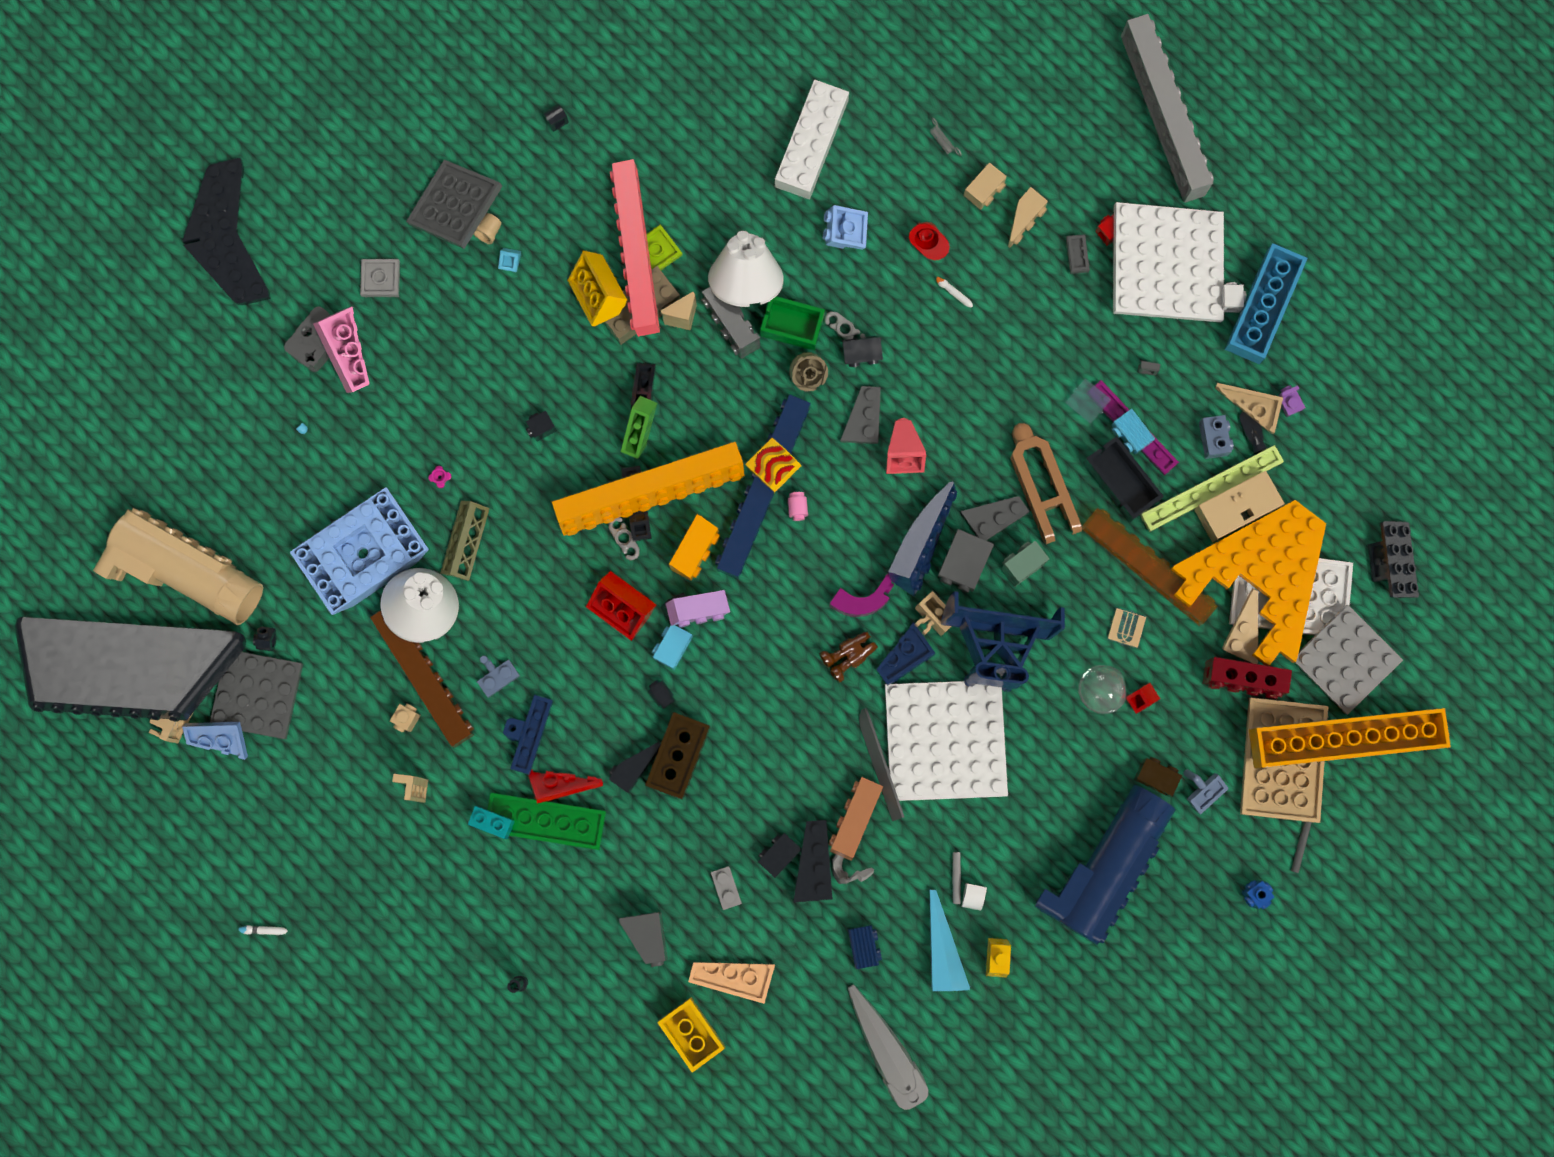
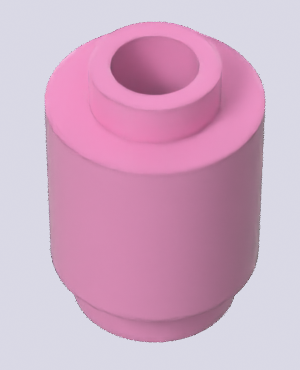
M804 492L789 494V517L793 518V521H802L808 516L807 497H805Z

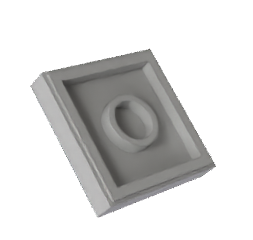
M361 259V297H399L400 260Z

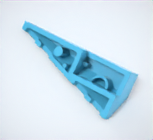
M929 890L931 990H970L937 891Z

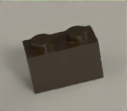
M1154 757L1143 759L1134 780L1167 797H1173L1183 775L1179 774V770L1168 765L1165 767L1160 765L1161 761Z

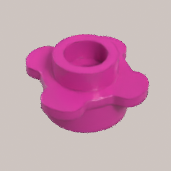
M437 466L428 478L430 482L436 483L438 488H443L446 481L451 479V474L445 472L442 466Z

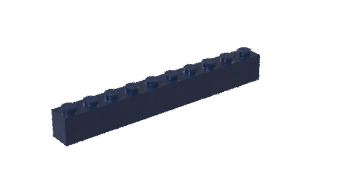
M789 395L788 399H784L780 408L783 410L780 417H776L773 424L776 428L773 434H769L766 443L773 438L791 454L810 410L811 403ZM754 473L751 477L754 479L753 483L747 486L744 494L747 496L745 502H741L738 507V519L733 520L730 530L732 533L730 538L726 537L722 547L725 550L722 555H718L715 562L718 572L738 580L774 496V492Z

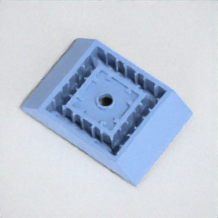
M385 487L290 551V553L331 615L355 606L386 585L394 576L414 566L429 549L392 494ZM361 549L368 550L366 558H359L358 553Z

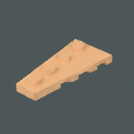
M694 962L688 982L764 1004L775 964Z

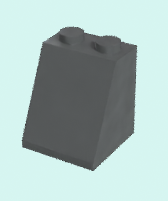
M958 529L938 574V578L941 579L940 582L946 585H957L959 590L969 593V591L973 592L994 544Z
M656 912L620 918L621 926L645 964L650 963L651 967L663 965L668 956L662 913Z

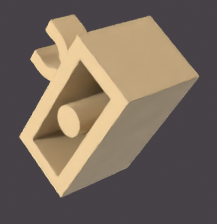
M933 591L915 607L923 619H920L914 625L918 627L927 621L926 629L922 633L924 635L928 633L932 626L942 636L952 626L941 625L946 605Z

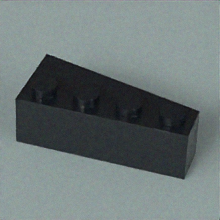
M826 820L806 822L793 903L833 899Z

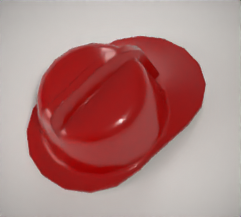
M919 222L911 229L909 234L910 242L925 257L931 260H940L948 254L949 242L933 223Z

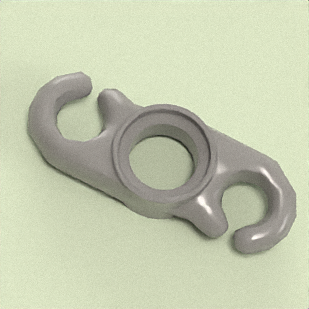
M838 312L826 314L825 324L830 323L829 318L831 316L837 318L836 323L830 324V328L835 329L838 336L844 340L853 339L854 335L860 334V330L855 329L853 324ZM842 324L849 325L850 332L848 334L840 332Z
M621 517L616 518L613 522L609 523L608 528L624 554L627 553L629 548L635 550L634 555H626V559L635 560L640 553L639 546L636 541H632V534L626 528L625 523H621L619 529L613 527L614 522H622L623 520ZM626 533L630 537L629 541L624 544L620 543L619 536Z

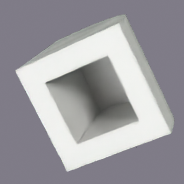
M966 883L961 907L981 911L987 887Z

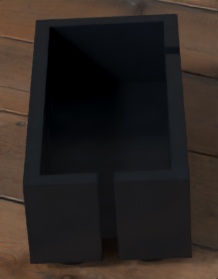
M1117 436L1087 457L1083 462L1116 506L1121 505L1119 510L1129 523L1164 497Z

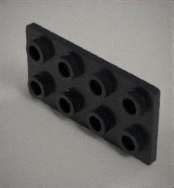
M1380 522L1382 541L1367 544L1372 582L1388 580L1391 598L1419 597L1409 523Z

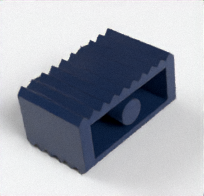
M872 925L848 929L855 969L878 966V961L882 960L880 948L876 949L875 941L878 940L876 929H872Z

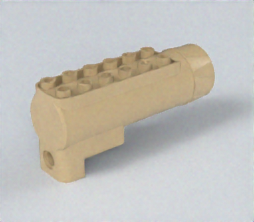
M135 508L132 510L127 509L126 513L111 529L106 543L107 547L93 569L95 573L106 579L122 581L126 573H129L146 584L162 586L164 583L236 625L244 623L250 617L263 593V585L246 576L242 571L236 570V566L231 564L232 560L215 554L216 551L211 548L199 545L200 542L193 538L183 536L184 533L179 530L167 527L165 522L151 518L149 513Z

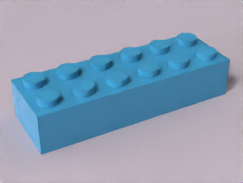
M1272 243L1266 251L1244 307L1239 314L1224 350L1257 364H1260L1265 359L1308 258Z

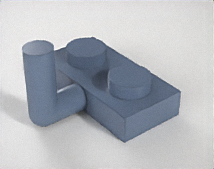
M482 656L480 658V662L486 666L490 673L478 680L477 683L488 698L520 677V674L510 660L496 668L488 657Z
M1188 769L1183 773L1185 777L1192 780L1198 787L1187 800L1200 815L1229 789L1216 773L1205 782L1199 775Z

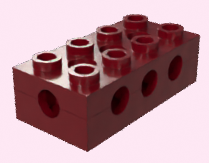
M1213 657L1205 662L1202 684H1207L1208 688L1211 689L1225 687L1229 692L1239 693V691H1246L1247 695L1258 696V694H1266V698L1277 699V697H1282L1289 693L1292 670Z

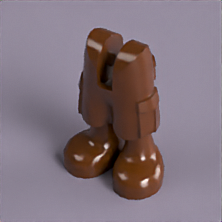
M867 631L840 643L839 650L834 653H828L825 650L819 653L827 668L831 667L842 657L845 656L847 658L841 664L829 670L838 683L844 680V673L849 667L857 668L878 648L875 642L866 645L865 648L861 647V644L871 637Z

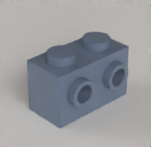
M1226 416L1202 418L1199 422L1205 459L1228 456L1233 450V440L1229 438L1230 423L1226 420Z

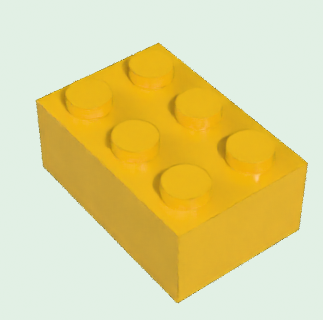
M692 997L657 1022L691 1072L697 1070L726 1047Z

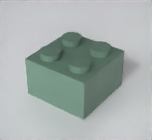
M1028 541L1020 547L1017 555L1012 553L1002 562L1003 567L1000 570L1014 588L1044 566L1049 560V557L1036 541L1033 543Z

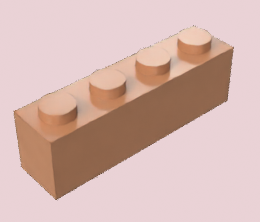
M861 777L859 782L855 781L851 792H854L852 800L848 798L844 807L847 810L845 817L840 816L836 826L839 828L837 835H832L828 844L832 846L830 852L852 861L883 786Z

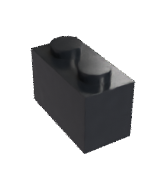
M879 335L841 340L845 365L849 364V367L860 366L861 362H867L868 365L878 364V360H883L881 337Z
M785 833L782 836L778 834L771 841L774 845L769 850L765 848L758 855L760 858L758 863L774 878L801 850Z

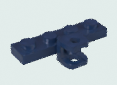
M534 695L526 722L514 718L507 719L503 734L508 739L519 742L510 768L511 770L530 775L553 700ZM516 727V730L511 732L512 728Z

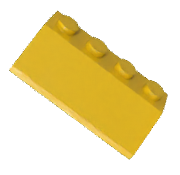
M583 250L568 278V282L591 326H597L618 316L622 308L625 307L627 298L603 255Z

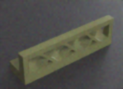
M461 501L440 574L469 581L490 508L472 501ZM476 508L482 510L481 518L478 520L474 516ZM474 526L476 535L471 539L469 530ZM469 545L471 553L466 557L463 551L465 546ZM462 563L466 567L464 575L457 573L459 565Z

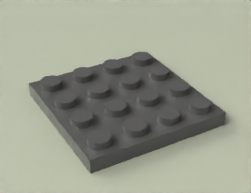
M444 160L406 222L410 226L465 249L501 190L502 185L493 179Z
M241 652L219 680L210 723L240 722L243 732L287 740L303 664Z

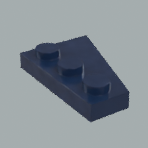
M914 622L877 668L878 674L887 686L936 655L920 630L914 625Z

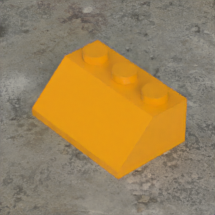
M697 514L669 563L670 569L690 581L693 577L697 578L701 571L700 564L702 561L706 562L711 553L709 548L712 544L715 545L720 537L718 528Z

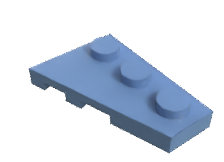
M240 722L185 723L182 727L186 744L206 750H219L221 754L237 755L238 758L244 760L248 757Z

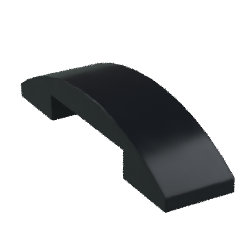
M640 466L622 468V477L626 478L641 473ZM648 510L644 512L638 511L629 516L632 541L652 539Z

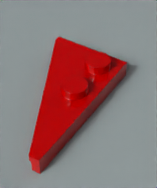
M533 769L530 775H527L537 804L603 786L602 779L591 776L585 779L577 778L575 774L553 773L550 771H546V774L533 772Z

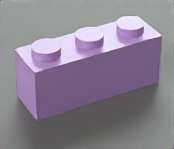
M725 590L676 598L666 603L671 626L679 625V627H685L690 625V622L702 624L707 622V619L718 621L724 619V615L730 613Z

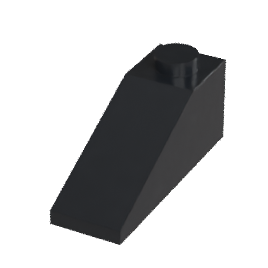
M637 363L631 410L640 396L653 401L656 364Z
M657 742L621 762L618 766L614 765L608 774L610 775L608 780L627 793H630L658 753L661 744Z

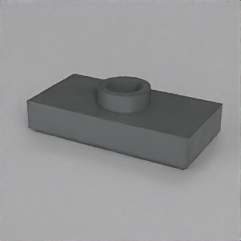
M1085 234L1066 236L1070 274L1089 272Z

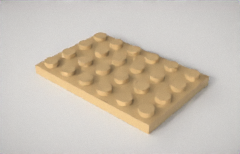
M1249 698L1240 814L1320 823L1324 761L1254 768L1249 729L1327 721L1328 706Z

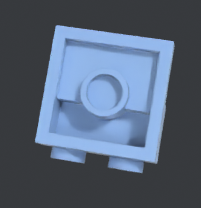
M836 205L829 208L824 214L827 229L823 232V240H826V245L842 249L844 247L865 249L868 212Z

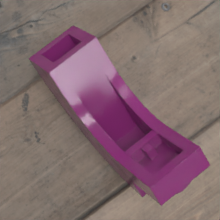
M887 574L877 590L872 595L863 598L854 597L840 588L829 606L835 611L850 617L871 615L879 611L889 601V597L884 595V593L889 594L894 584L889 574Z

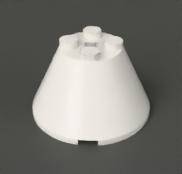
M740 231L728 241L711 266L708 282L713 294L723 302L734 306L750 307V304L759 302L761 305L765 304L779 294L783 286V272L763 238L748 234L746 231Z
M413 568L400 572L387 583L382 593L380 607L385 624L395 635L410 642L424 643V641L436 640L442 637L451 629L458 615L459 602L454 587L444 576L430 569Z

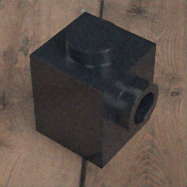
M546 411L540 414L535 413L526 421L529 427L525 429L530 438L535 437L537 442L557 431Z

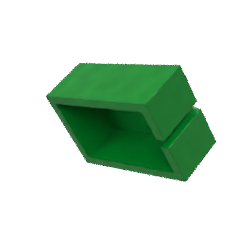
M776 296L768 302L760 335L761 337L815 351L825 317V309Z

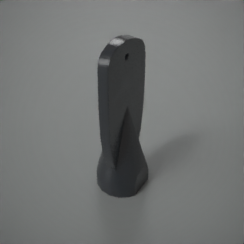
M1243 411L1239 416V421L1248 441L1252 445L1253 453L1258 454L1267 449L1266 444L1263 442L1261 425Z

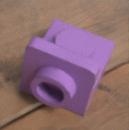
M1290 385L1280 390L1281 394L1278 397H1283L1281 407L1286 417L1305 409L1297 392L1299 390L1298 385L1293 388Z

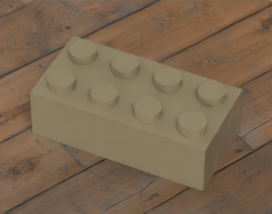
M656 266L652 269V277L659 318L662 316L661 310L680 300V295L659 267ZM625 289L623 290L627 298L625 307L622 308L618 316L603 322L620 345L636 334L635 330H632L630 326V319H633L632 313L630 314L627 302H630V297H627Z

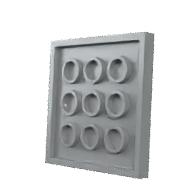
M1346 605L1299 651L1297 661L1294 663L1348 715L1403 659L1349 605Z

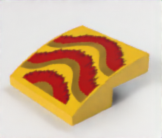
M773 438L745 464L774 493L801 467V464Z

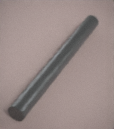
M1303 822L1291 868L1292 872L1299 873L1312 822Z

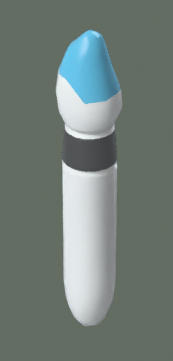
M247 925L239 928L241 933L247 935L252 933L283 935L288 932L283 927Z

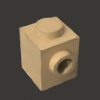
M399 704L390 722L394 723L393 727L401 732L405 730L411 732L421 715L416 713L417 709L409 704L405 706Z

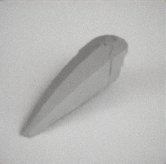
M853 984L848 987L854 1011L875 1065L883 1077L882 1080L890 1096L904 1110L919 1105L928 1097V1087L924 1076L915 1062L911 1060L909 1053L885 1020Z

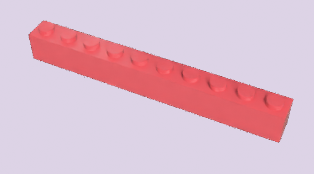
M634 159L612 163L613 171H610L612 183L614 182L615 187H612L614 199H617L614 207L616 215L619 214V219L616 222L618 230L621 231L619 243L624 251L621 252V259L623 264L625 263L626 268L623 269L625 280H628L625 290L627 297H630V302H627L629 313H632L633 319H630V326L632 330H635L638 337L660 333L638 170Z

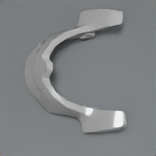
M836 854L832 859V873L839 884H847L856 879L862 882L874 873L873 868H868L861 872L856 871L848 878V873L842 869L844 857Z

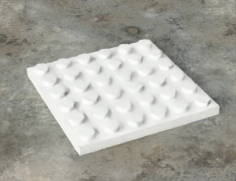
M1116 202L1114 204L1113 314L1222 322L1224 320V310H1222V287L1224 286V212Z
M964 681L890 684L889 686L885 684L889 769L899 801L1008 796L1002 687L979 684L968 687Z

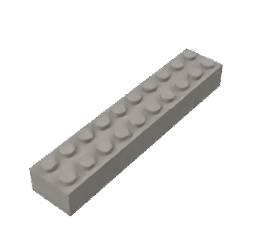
M1149 14L1127 20L1121 38L1183 202L1204 197L1213 184V175L1207 169V159L1201 153L1200 141L1193 132L1194 125L1191 120L1189 121L1187 107L1180 98L1181 91L1178 86L1176 87L1174 73L1168 67V57L1166 53H1163L1161 39L1155 33V23L1150 19Z

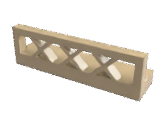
M393 774L392 782L406 785L404 800L425 803L428 779Z

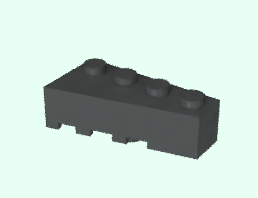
M711 287L702 291L703 298L701 301L706 309L710 308L712 311L711 317L715 324H720L722 328L720 331L724 339L730 340L732 344L730 348L734 355H739L742 359L760 348V337L757 333L754 334L750 322L743 320L744 315L740 307L725 303L717 298L711 291Z

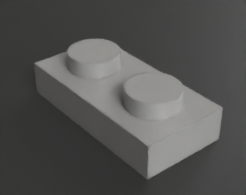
M730 866L711 872L723 910L742 904Z

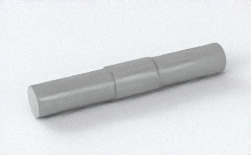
M953 852V904H961L960 852Z

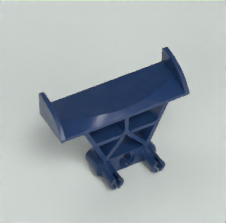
M954 591L946 603L941 620V625L960 628L975 665L969 671V675L964 678L965 685L968 687L970 685L973 687L975 684L1002 687L1004 692L1006 690L1009 692L1011 689L1019 688L1029 679V674L1023 668V665L1035 639L1051 640L1065 629V608L1060 607L1052 619L962 607L958 606L959 592ZM974 630L994 632V640L976 638ZM1004 634L1027 637L1024 645L1004 642ZM981 649L990 651L984 656ZM997 651L1006 665L986 661ZM996 672L1000 674L1001 679L996 675Z

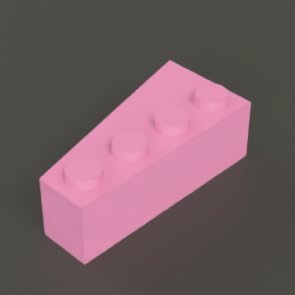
M353 307L343 309L313 323L347 393L369 385L366 366L361 353V343L357 335V325L354 321Z

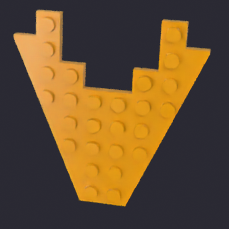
M1294 500L1174 565L1170 570L1185 580L1174 596L1190 607L1212 578L1228 589L1238 576L1242 577L1269 598L1259 611V614L1273 624V627L1253 652L1252 656L1265 666H1270L1279 653L1294 663L1298 658L1326 523Z

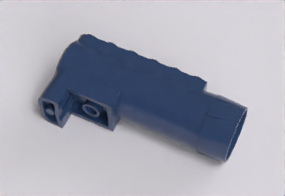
M1133 785L1123 804H1120L1114 819L1087 864L1084 866L1079 863L1059 896L1046 889L1043 890L1034 907L1095 945H1098V943L1103 944L1109 934L1106 930L1109 926H1114L1119 918L1116 915L1118 910L1124 909L1129 901L1127 898L1128 893L1135 891L1139 884L1137 878L1139 875L1145 874L1149 867V864H1147L1149 858H1154L1160 849L1157 847L1158 840L1165 832L1164 829L1176 809L1148 790Z

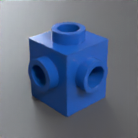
M1253 880L1242 891V894L1245 896V902L1251 908H1261L1263 910L1272 903L1270 900L1274 898L1272 887L1263 881ZM1259 892L1263 895L1261 898L1258 897Z

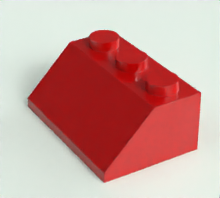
M611 571L599 581L586 605V608L631 641L656 607L654 602Z

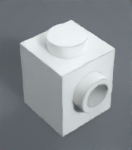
M1235 282L1227 283L1222 287V310L1224 312H1240L1246 302V291L1243 290V285H1237Z

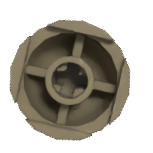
M805 352L796 356L792 361L789 374L792 382L800 390L814 391L816 387L825 383L828 377V367L819 355Z

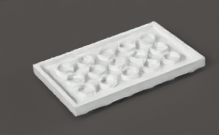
M1319 558L1303 634L1316 635L1343 607L1350 605L1353 563ZM1240 576L1233 582L1229 624L1234 625L1251 589H1256ZM1256 589L1258 591V628L1271 630L1273 624L1259 614V611L1269 598Z

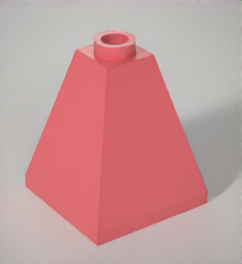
M900 418L895 422L887 453L886 474L922 473L925 470L926 450L912 421Z

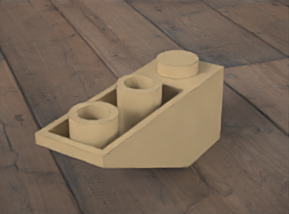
M1031 187L1018 201L1008 243L1009 248L1013 244L1017 245L1023 238V232L1025 230L1029 231L1035 224L1034 220L1037 217L1041 218L1047 211L1046 205L1048 201Z

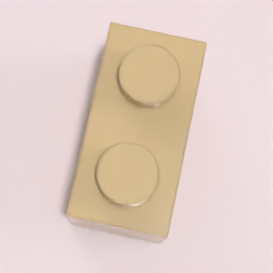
M989 163L965 189L964 197L980 210L984 206L988 207L994 199V194L996 192L1000 193L1005 188L1007 176Z

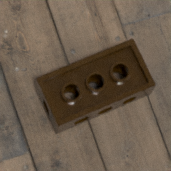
M673 712L645 786L683 800L711 727ZM683 733L690 734L689 742L682 743L680 736ZM675 752H683V759L681 761H674L673 755ZM670 769L676 771V777L673 780H668L666 777V773Z

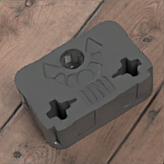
M315 307L284 345L285 351L292 358L312 372L319 371L329 359L313 323L330 316L322 307Z

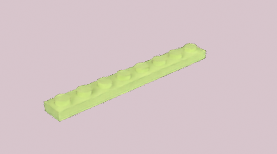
M1274 445L1148 510L1140 516L1148 531L1151 532L1219 494L1282 464L1284 461Z

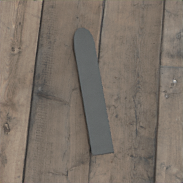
M863 708L859 717L861 731L879 784L883 786L882 792L891 819L895 821L904 818V814L867 708Z

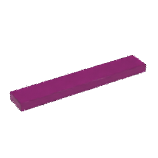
M1102 380L1086 393L1113 422L1129 411ZM1154 436L1155 440L1142 449L1141 452L1165 476L1179 462Z

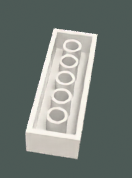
M814 80L776 175V188L810 200L849 100L848 91Z

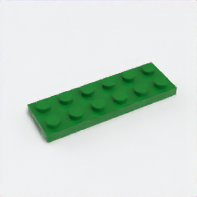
M490 793L487 810L515 821L509 836L600 850L606 811L552 802L537 804L536 800Z

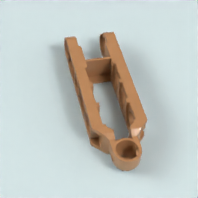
M1017 424L1012 431L1016 447L1010 459L1043 542L1048 544L1055 541L1046 511L1059 506L1064 519L1068 521L1072 535L1081 532V523L1048 441L1034 436L1028 424ZM1032 447L1040 451L1044 461L1043 466L1047 469L1051 479L1050 484L1054 486L1057 497L1044 502L1040 500L1023 457L1024 451Z

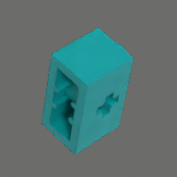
M475 806L468 825L503 839H508L515 821Z

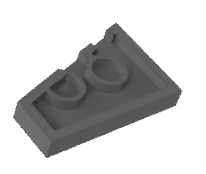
M861 387L840 442L878 444L881 387Z
M1017 496L964 510L960 513L976 537L987 541L1027 515L1030 511L1021 498Z

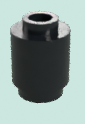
M656 680L648 686L650 688L648 693L658 707L661 706L662 709H665L675 701L674 694L663 680L661 682Z

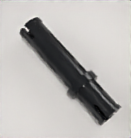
M516 976L513 980L509 981L510 983H508L507 988L512 993L521 992L526 989L529 981L525 976Z

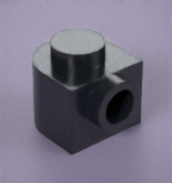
M260 627L257 629V634H254L253 645H255L257 650L274 651L277 640L276 628Z

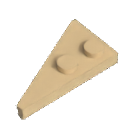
M1220 383L1216 384L1215 389L1271 434L1275 433L1283 397Z
M1252 588L1222 649L1251 663L1258 664V660L1252 656L1258 647V591Z

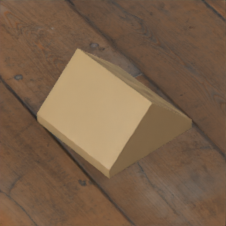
M694 292L661 310L662 320L665 325L691 331L697 307Z

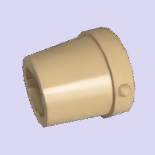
M486 213L473 235L484 243L492 244L501 226V221L496 216Z

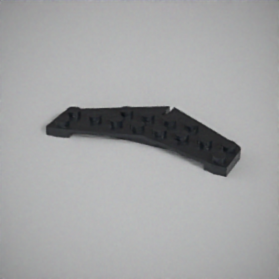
M241 158L211 164L207 167L182 242L185 244L183 246L237 305H247L268 300L271 297L266 283L263 281L238 234L241 182L244 176V166Z

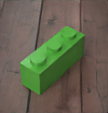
M642 396L638 398L630 413L621 449L622 453L639 459L647 445L658 403Z

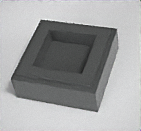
M1141 361L1137 372L1155 376L1160 370V364Z

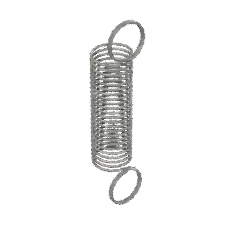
M934 119L937 125L931 134L940 146L944 147L945 152L949 154L951 151L949 149L950 146L952 149H954V146L941 133L942 131L939 130L938 123ZM956 147V148H955V152L957 153V151H956V149H957V150L959 151V153H960L959 156H961L960 150Z

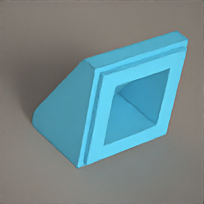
M507 248L501 249L498 269L517 272L521 251Z

